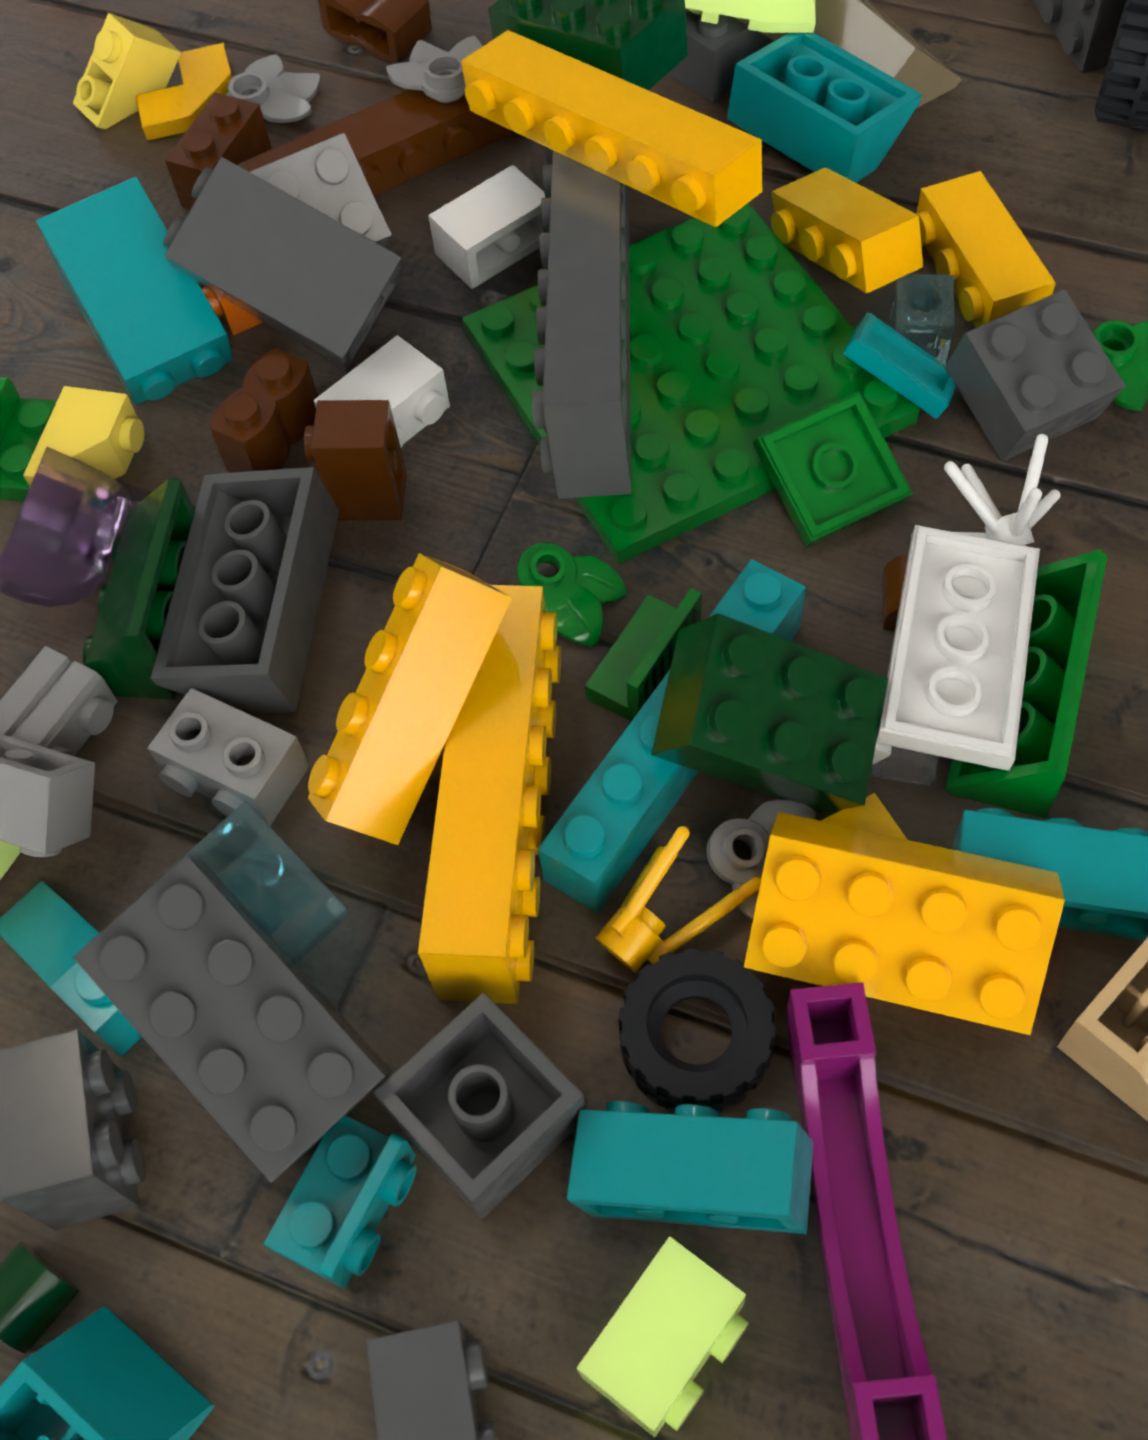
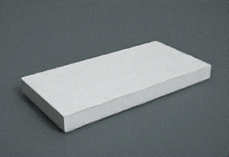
M915 525L908 553L887 675V688L876 743L1010 771L1016 756L1040 549Z

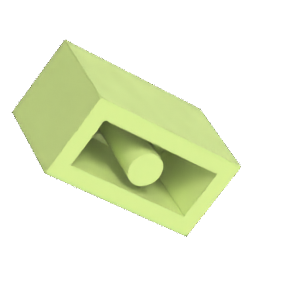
M669 1236L577 1367V1371L582 1379L653 1437H656L665 1422L678 1431L704 1392V1389L693 1380L710 1355L723 1363L749 1324L738 1315L744 1306L746 1294Z

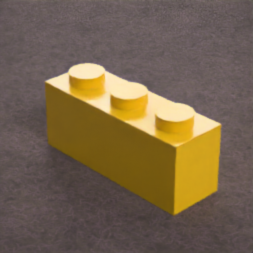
M825 167L771 191L774 213L771 216V225L778 239L786 246L864 293L872 292L923 268L919 215Z
M981 171L921 188L916 213L919 215L921 246H925L934 260L936 272L943 283H948L959 301L961 313L966 321H972L974 326L978 328L1053 294L1056 282Z

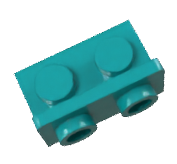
M348 1116L343 1117L323 1136L263 1245L278 1255L345 1290L352 1275L362 1276L375 1257L381 1240V1235L376 1230L389 1205L398 1207L407 1196L414 1182L417 1167L412 1162L416 1154L408 1141L394 1133L388 1137Z

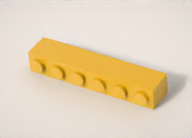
M510 30L505 31L461 60L466 86L465 97L471 112L715 228L763 192L762 139Z

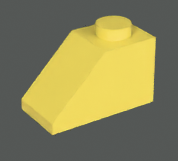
M69 386L63 387L23 474L43 510L56 511L126 474L134 453L141 449L144 441V425L138 419L128 395Z

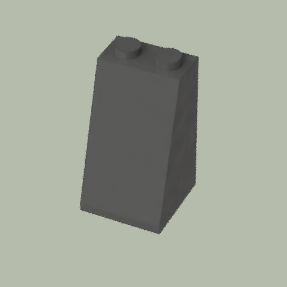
M221 157L214 170L206 167L199 175L191 194L196 201L186 219L178 216L168 229L163 245L168 248L164 257L173 268L346 372L400 279L401 257Z

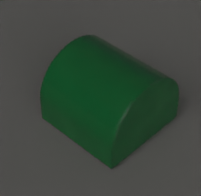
M22 1241L0 1263V1340L13 1349L26 1354L77 1295L79 1290L37 1251Z

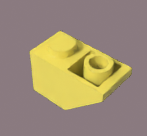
M108 13L102 30L96 37L94 50L85 73L78 82L73 104L97 128L107 129L139 111L136 95L167 87L181 52L156 29Z

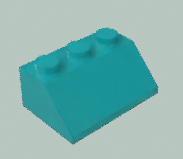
M788 33L735 64L727 120L746 130L748 134L762 139V141L784 153L789 159L799 162L813 172L826 167L857 183L878 168L918 107L922 93L815 33Z

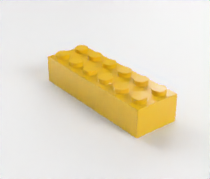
M491 585L512 597V600L445 742L418 954L437 1000L473 1002L484 992L494 1003L518 1004L520 981L531 982L534 969V941L528 940V917L538 916L540 904V878L534 876L535 855H539L538 848L546 838V819L544 815H540L541 795L548 796L550 792L551 758L546 757L547 738H554L556 730V701L551 700L552 683L560 682L561 646H556L557 613L546 612L543 586Z

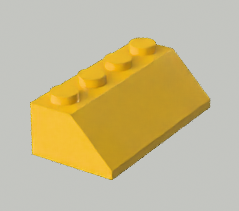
M421 553L418 554L413 567L410 566L403 571L394 589L393 603L395 607L385 629L376 632L367 647L364 659L366 670L356 692L347 695L340 706L336 720L338 732L327 755H322L318 758L310 773L308 781L310 794L308 800L325 821L395 845L399 844L512 597L466 570Z

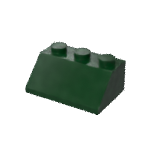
M169 478L132 508L127 514L122 535L116 536L113 542V567L108 584H104L98 594L99 616L93 635L88 636L85 640L83 664L103 677L114 696L175 700L176 692L156 685L151 680V675L195 512L181 479Z

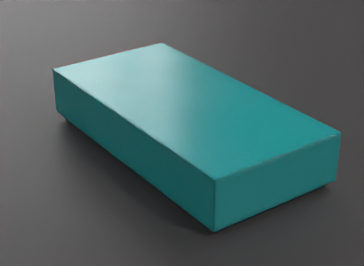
M867 312L856 326L843 355L937 419L949 406L956 387L955 381L949 375L945 365L876 316Z

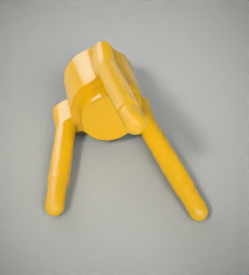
M680 826L665 847L659 846L656 848L621 907L597 934L595 939L614 957L637 973L646 961L653 965L659 961V956L669 952L673 954L745 902L747 898L759 891L761 877H753L662 941L659 935L666 925L647 909L645 905L689 837V829L686 826Z

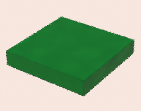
M860 391L758 436L752 443L805 547L904 502L913 495Z

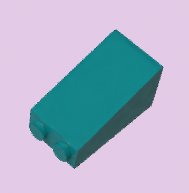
M133 177L36 220L60 278L135 405L146 400L155 401L169 395L176 386L197 376H211L221 370L225 363L233 360L227 333L197 281L173 268L164 257L168 250L163 245L167 229L137 177Z

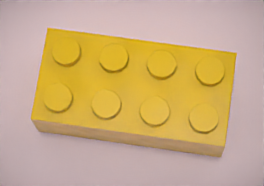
M778 812L769 838L743 967L820 986L863 982L866 997L1031 1035L1065 901L1059 874L1039 868Z

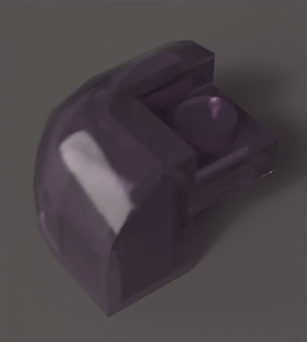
M46 447L0 558V593L26 603L54 607L73 604L94 592L107 574L114 539L120 534L127 514L133 504L131 494L119 482L104 472L80 460Z

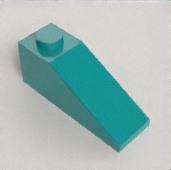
M42 880L0 918V936L107 1045L122 1057L142 1036L73 959V956L96 937L99 932Z

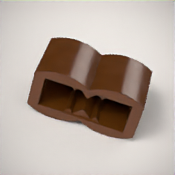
M318 0L323 28L330 35L349 45H361L371 55L385 62H399L415 47L417 41L422 40L432 31L428 0Z
M276 348L266 352L248 370L244 378L243 388L229 395L218 406L211 419L210 430L228 472L281 469L287 461L291 445L304 437L307 425H314L316 407L313 400L318 395L307 361Z

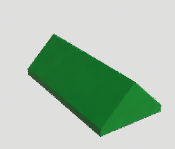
M1101 549L1038 567L1015 760L1010 771L952 759L945 789L953 796L1046 818L1066 777L1108 557Z

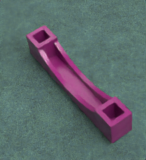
M860 982L791 989L785 1020L802 1128L814 1142L811 1186L851 1440H947L936 1377L932 1375L920 1332L897 1224L879 1105L875 1067L876 1049L864 984Z

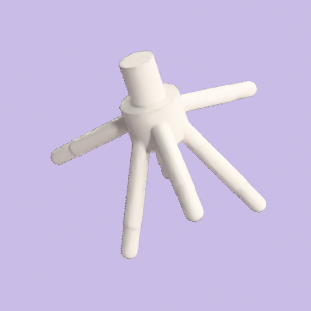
M1039 434L1036 437L1018 512L1003 517L970 464H964L961 470L953 461H948L944 465L945 472L985 524L986 533H956L1023 546L1035 542L1031 528L1049 511L1061 495L1058 490L1053 489L1041 499L1042 491L1037 488L1048 444L1047 435Z

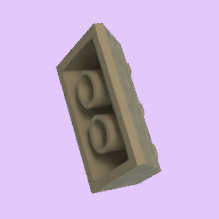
M815 0L816 24L814 33L922 93L918 107L956 88L962 78L869 0Z

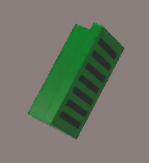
M690 588L677 608L647 595L586 683V698L632 721L670 670L679 629L701 621L702 593Z

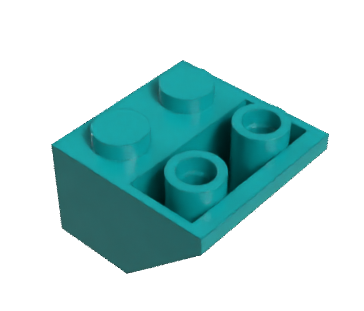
M103 1306L25 1358L0 1386V1440H189L214 1409L215 1405L110 1308Z

